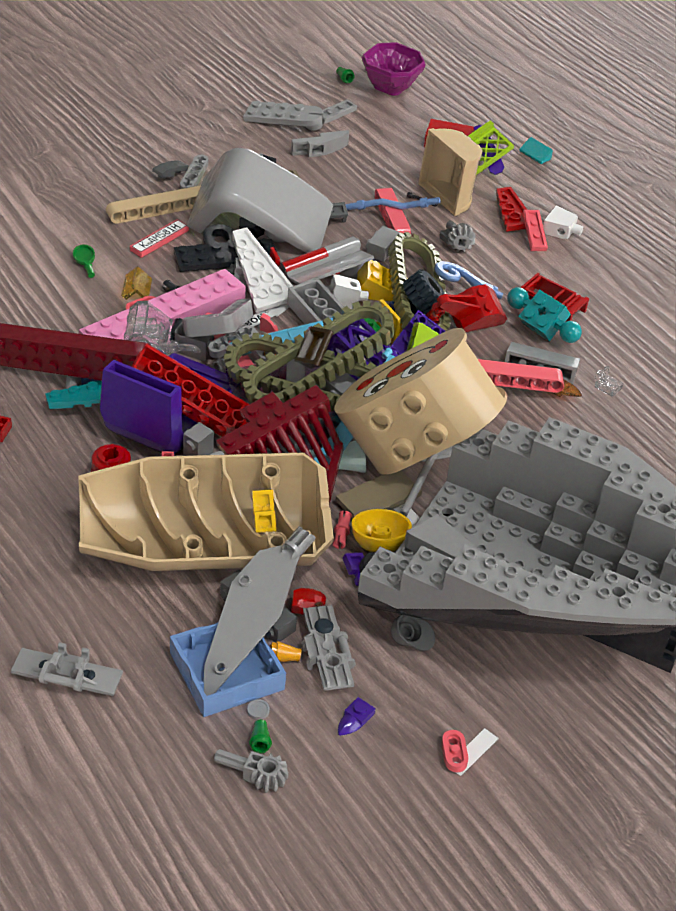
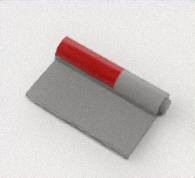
M352 236L281 262L280 268L288 280L298 285L315 279L320 280L330 275L333 276V274H340L341 271L373 260L374 256L361 251L360 240Z

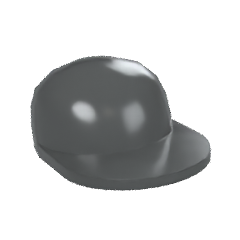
M400 615L394 619L391 625L392 638L399 645L411 646L419 651H427L435 643L433 628L423 619Z

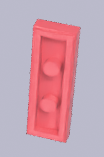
M523 210L522 214L531 251H547L548 246L540 211Z

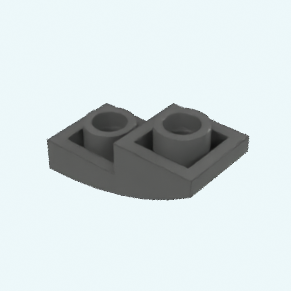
M179 160L168 161L154 167L152 172L158 174L160 178L167 179V177H174L175 173L187 171L189 165Z

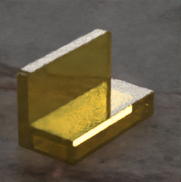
M138 266L125 276L121 296L126 300L135 293L141 298L149 296L152 278Z

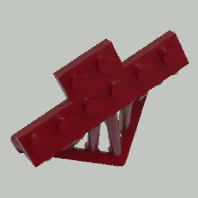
M314 385L284 403L274 392H271L240 409V414L247 423L216 440L217 446L225 455L268 454L266 450L268 447L273 454L282 453L277 443L279 441L288 453H297L288 437L290 435L298 445L301 453H305L314 460L298 431L300 430L305 434L320 465L326 469L330 505L344 446L330 418V402L324 392L317 385ZM318 418H322L333 442V450ZM308 424H311L314 427L318 435V438L324 448L326 457L331 460L330 464H328Z

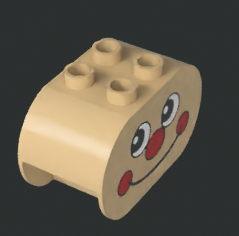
M455 328L448 330L375 367L354 382L338 399L334 407L336 414L380 474L398 472L468 439L490 423L504 407L507 401V393L503 388L495 386L466 343L467 334L464 329Z

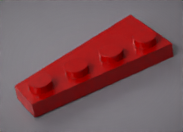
M512 187L497 188L496 196L506 232L526 229L522 213L527 208Z

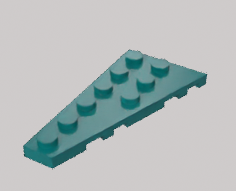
M92 381L88 384L71 386L66 389L45 393L49 409L73 408L77 404L92 407V404L100 403L102 381Z

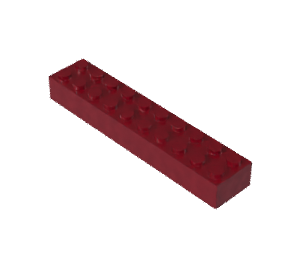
M0 323V366L102 380L103 369L110 362L116 360L132 366L138 353L146 345L145 342Z

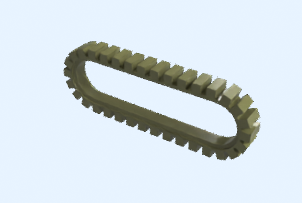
M401 232L396 235L388 249L390 275H392V294L394 295L393 301L395 302L394 312L400 317V324H402L401 327L403 329L414 316L410 308V300L403 288V282L407 279L403 248L411 250L422 257L426 263L427 272L438 282L444 293L447 294L444 284L445 280L438 276L434 270L435 264L442 261L439 258V252L434 250L435 247L432 244H426L428 242L426 239L422 238L420 240L419 235L413 233L411 236L410 232H404V234ZM446 311L437 323L445 331L449 329V323L451 322L450 317H448L450 313Z
M358 301L352 303L353 309H350L348 306L342 308V315L338 311L332 314L333 321L327 317L323 320V326L320 323L314 325L313 327L333 331V335L353 322L365 318L375 319L382 326L374 335L283 391L275 393L276 396L284 403L314 385L321 389L326 385L325 379L332 382L336 379L335 373L342 376L345 374V367L349 371L355 367L354 361L359 365L364 362V355L368 359L374 356L373 349L377 353L382 351L383 345L388 346L391 338L394 337L393 316L386 306L382 307L381 303L374 302L371 306V301H363V306H360ZM300 334L294 337L295 344L289 340L284 343L285 350L279 346L275 349L276 355L269 352L265 355L266 361L260 358L255 361L256 366L251 364L248 367V373H244L243 385L246 398H248L250 404L267 395V393L257 389L259 381L296 357L304 339Z
M253 333L252 338H249L248 334L242 335L243 341L236 338L232 341L233 346L228 345L226 354H224L229 377L237 384L241 382L242 387H244L243 377L244 373H248V371L238 365L241 356L254 350L276 354L275 349L279 346L285 350L284 343L288 342V339L282 342L281 337L275 336L272 341L271 335L266 333L262 338L260 333ZM326 351L320 363L321 367L336 358L334 351ZM365 359L359 365L354 361L355 367L350 371L345 367V373L362 377L374 369L376 365L371 362L367 365ZM267 375L259 381L257 389L260 390L262 387L264 393L269 394L271 390L274 393H278L295 382ZM322 390L329 398L331 411H334V407L341 395Z

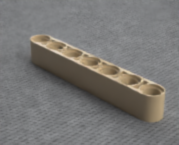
M201 185L112 202L106 206V213L110 220L117 224L193 209Z

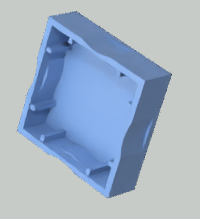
M218 622L170 636V654L203 717L285 690L286 672L264 637L218 691L206 696L204 692V665Z

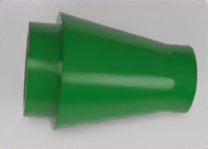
M338 67L336 73L344 83H351L355 78L354 72L350 69Z
M261 719L254 722V728L249 741L250 747L256 753H265L272 745L267 722Z

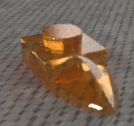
M564 379L563 390L553 393L559 397L562 395L570 397L582 396L576 386Z

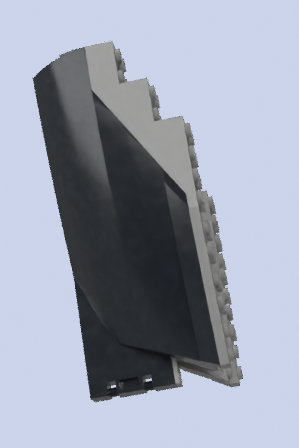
M551 417L548 418L540 432L508 420L499 435L481 429L468 439L452 446L447 481L416 525L438 514L479 550L464 544L456 558L452 559L422 545L417 552H414L405 547L404 540L396 553L379 547L360 573L358 602L360 605L410 617L475 628L538 634L583 635L669 673L672 672L676 663V486L627 447ZM507 557L521 568L514 566L510 563H507L501 559Z

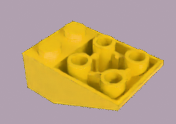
M373 260L365 262L357 272V280L360 283L361 291H368V299L379 301L383 299L384 301L391 302L394 296L392 294L391 269Z

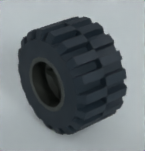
M419 269L403 282V288L407 297L425 315L431 310L432 305L437 303V298L445 294L438 282L423 269Z

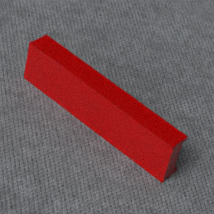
M147 343L138 353L131 367L181 387L183 415L197 423H202L221 437L247 423L240 414V409L249 405L247 402Z

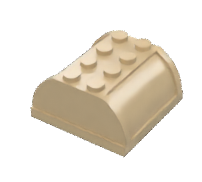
M428 129L418 184L434 198L440 197V203L454 216L460 215V213L465 212L471 206L472 192L478 163L482 155V148L463 132L452 129Z

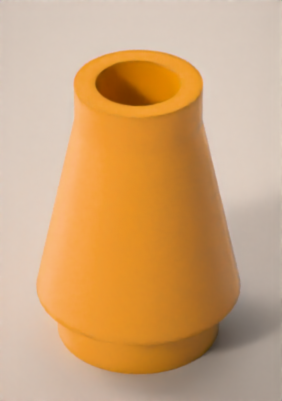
M280 641L276 643L271 642L270 648L274 651L280 662L300 661V648H295Z

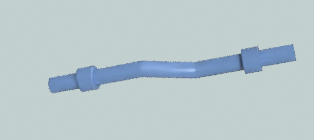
M440 197L420 198V200L405 203L381 198L369 201L359 200L356 203L345 205L347 210H363L366 207L378 205L398 209L425 208L428 205L440 204Z

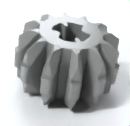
M459 224L458 228L452 227V231L448 233V243L451 245V248L456 249L457 252L460 250L465 252L466 248L471 250L476 238L471 227L467 228L466 224L463 227Z

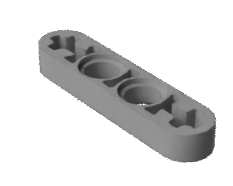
M206 155L194 157L180 182V189L198 185L208 167V157Z

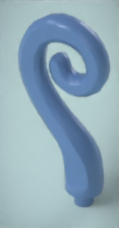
M443 261L435 264V272L446 281L458 282L463 277L472 287L487 284L495 291L497 298L501 299L503 293L498 291V287L480 280L456 264Z

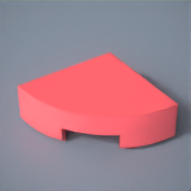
M264 313L260 316V330L266 333L278 331L277 325H274L270 320L271 317Z

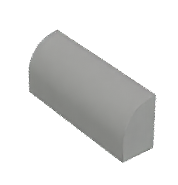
M511 342L506 353L505 362L556 368L562 371L564 382L573 384L580 358Z

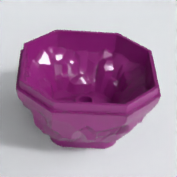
M397 42L377 43L361 57L365 71H367V76L374 85V88L392 96L399 95L408 89L426 66L420 51Z

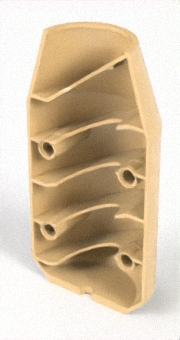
M305 453L146 457L79 475V551L83 554L150 571L244 568L259 550L283 545L300 526L303 530L308 531L309 534L314 535L316 539L301 555L297 566H312L332 544L334 539L326 469ZM273 489L276 531L256 533L252 491Z

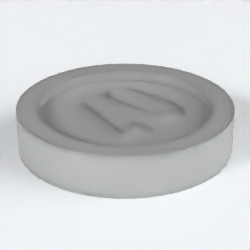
M261 699L251 701L247 707L248 715L255 720L265 719L270 712L269 704Z

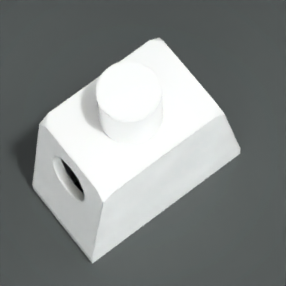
M555 206L544 220L543 229L546 235L568 239L572 233L581 235L583 226L577 224L578 216Z
M333 274L329 291L344 307L348 306L350 309H353L352 303L368 301L369 292L361 291L358 280Z

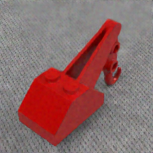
M487 284L470 287L458 295H440L437 298V303H434L431 310L425 315L437 324L440 317L446 311L451 314L456 327L464 329L465 332L503 325L507 320L495 291Z

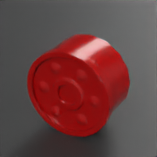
M115 444L98 447L91 457V472L131 462L130 452L126 448Z

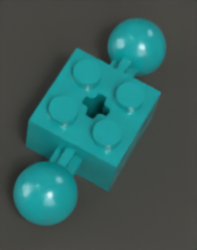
M515 287L509 291L507 295L508 304L514 309L524 308L518 316L523 325L549 342L558 330L561 339L567 343H574L580 339L582 335L581 326L575 321L565 322L571 315L565 305L540 289L531 300L529 299L528 292L521 287Z

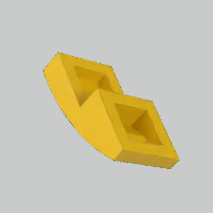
M273 489L252 491L255 532L276 531Z

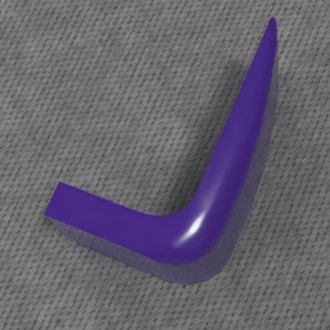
M176 353L169 355L170 358L231 394L241 384V382L239 384L233 382V379L224 372ZM116 360L110 362L103 369L100 412L105 426L113 433L161 453L162 451H170L176 454L183 449V434L186 430L191 429L197 424V422L182 414L181 387Z

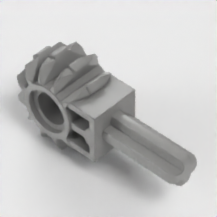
M219 749L214 756L215 762L243 771V780L256 784L257 790L264 788L266 793L269 789L276 792L278 787H284L285 780L288 778L286 761H282L280 755L273 757L272 753H270L269 756H264L262 753L259 754L251 751L249 757L245 758Z

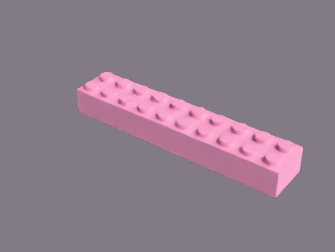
M223 269L79 329V334L153 343L163 338V332L172 328L176 318L183 319L190 316H199L207 312L217 314L235 301L245 299L246 286L229 271Z

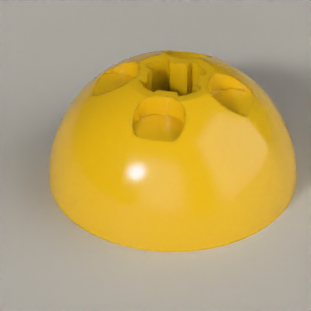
M387 509L366 510L358 513L352 519L353 535L358 544L368 552H376L379 547L391 552L397 551L405 540L406 531L412 528L411 521L406 516Z

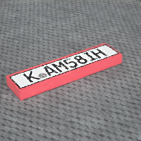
M177 219L130 245V251L142 258L188 232L189 227Z

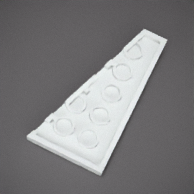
M247 227L233 231V243L255 312L258 313L286 304L288 287L293 285Z

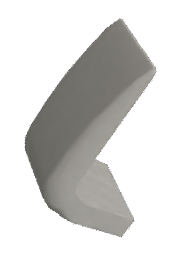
M233 148L225 152L204 177L187 226L201 234L219 214L232 212L308 253L321 248L333 203L298 176L249 149Z

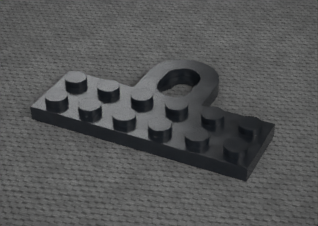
M223 224L211 225L203 231L204 245L174 247V255L179 271L227 268L231 264H235V258H238L232 239V232L235 230ZM215 237H224L227 242H216ZM263 238L257 240L269 256L271 247H274L276 251L272 239Z

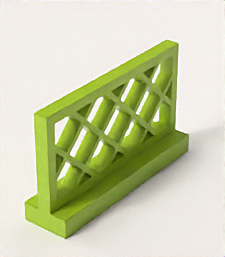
M491 120L467 136L476 144L486 143V148H482V152H485V157H481L479 160L484 161V164L478 166L476 175L514 149V145L494 127V123ZM495 134L498 137V139L491 140L489 139V137ZM488 144H497V148H488ZM499 144H506L508 147L499 149ZM487 152L496 153L494 157H487Z

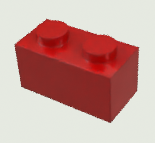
M1 415L0 442H3L12 428V420Z

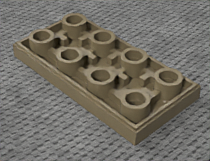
M400 470L392 474H383L336 495L335 501L345 511L350 512L353 519L358 513L366 510H392L404 504L415 483ZM420 489V491H419V493H418V495H417L416 498H418V497H420V496L422 495V490H421V489Z

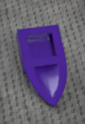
M357 697L345 709L344 716L338 725V735H347L359 730L375 714L376 708Z

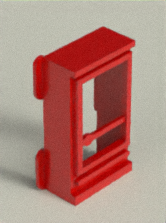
M540 273L534 275L521 286V288L528 292L530 300L536 294L533 291L540 289L565 305L571 314L565 322L572 321L573 314L578 310L584 313L587 311L588 297H582L576 292L541 276Z

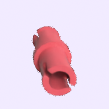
M344 511L339 513L338 524L334 528L335 538L333 546L339 549L340 543L341 549L345 548L347 536L350 534L349 524L352 515L348 511H345L344 517Z

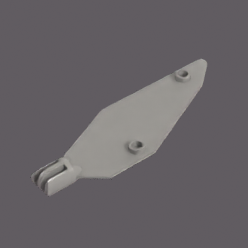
M299 526L283 545L259 550L232 581L204 665V692L206 696L218 691L281 617L298 560L316 539L314 535L309 534L302 527Z

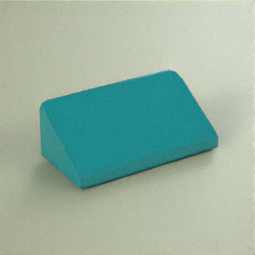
M530 137L519 149L520 152L540 164L551 160L553 153L551 148L533 137Z

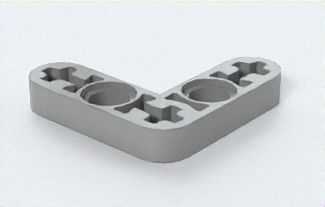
M243 326L235 332L228 333L210 342L208 346L209 354L213 358L223 357L226 354L228 345L233 346L228 343L229 340L238 338L240 341H243L242 335L248 334L249 338H252L253 333L259 332L253 326ZM251 351L257 359L262 358L266 361L264 351Z

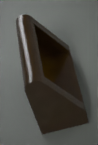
M313 326L308 327L294 361L309 369L319 367L334 332Z

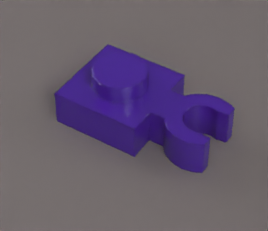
M345 553L342 557L349 575L354 574V583L356 586H359V565L364 555L363 553Z

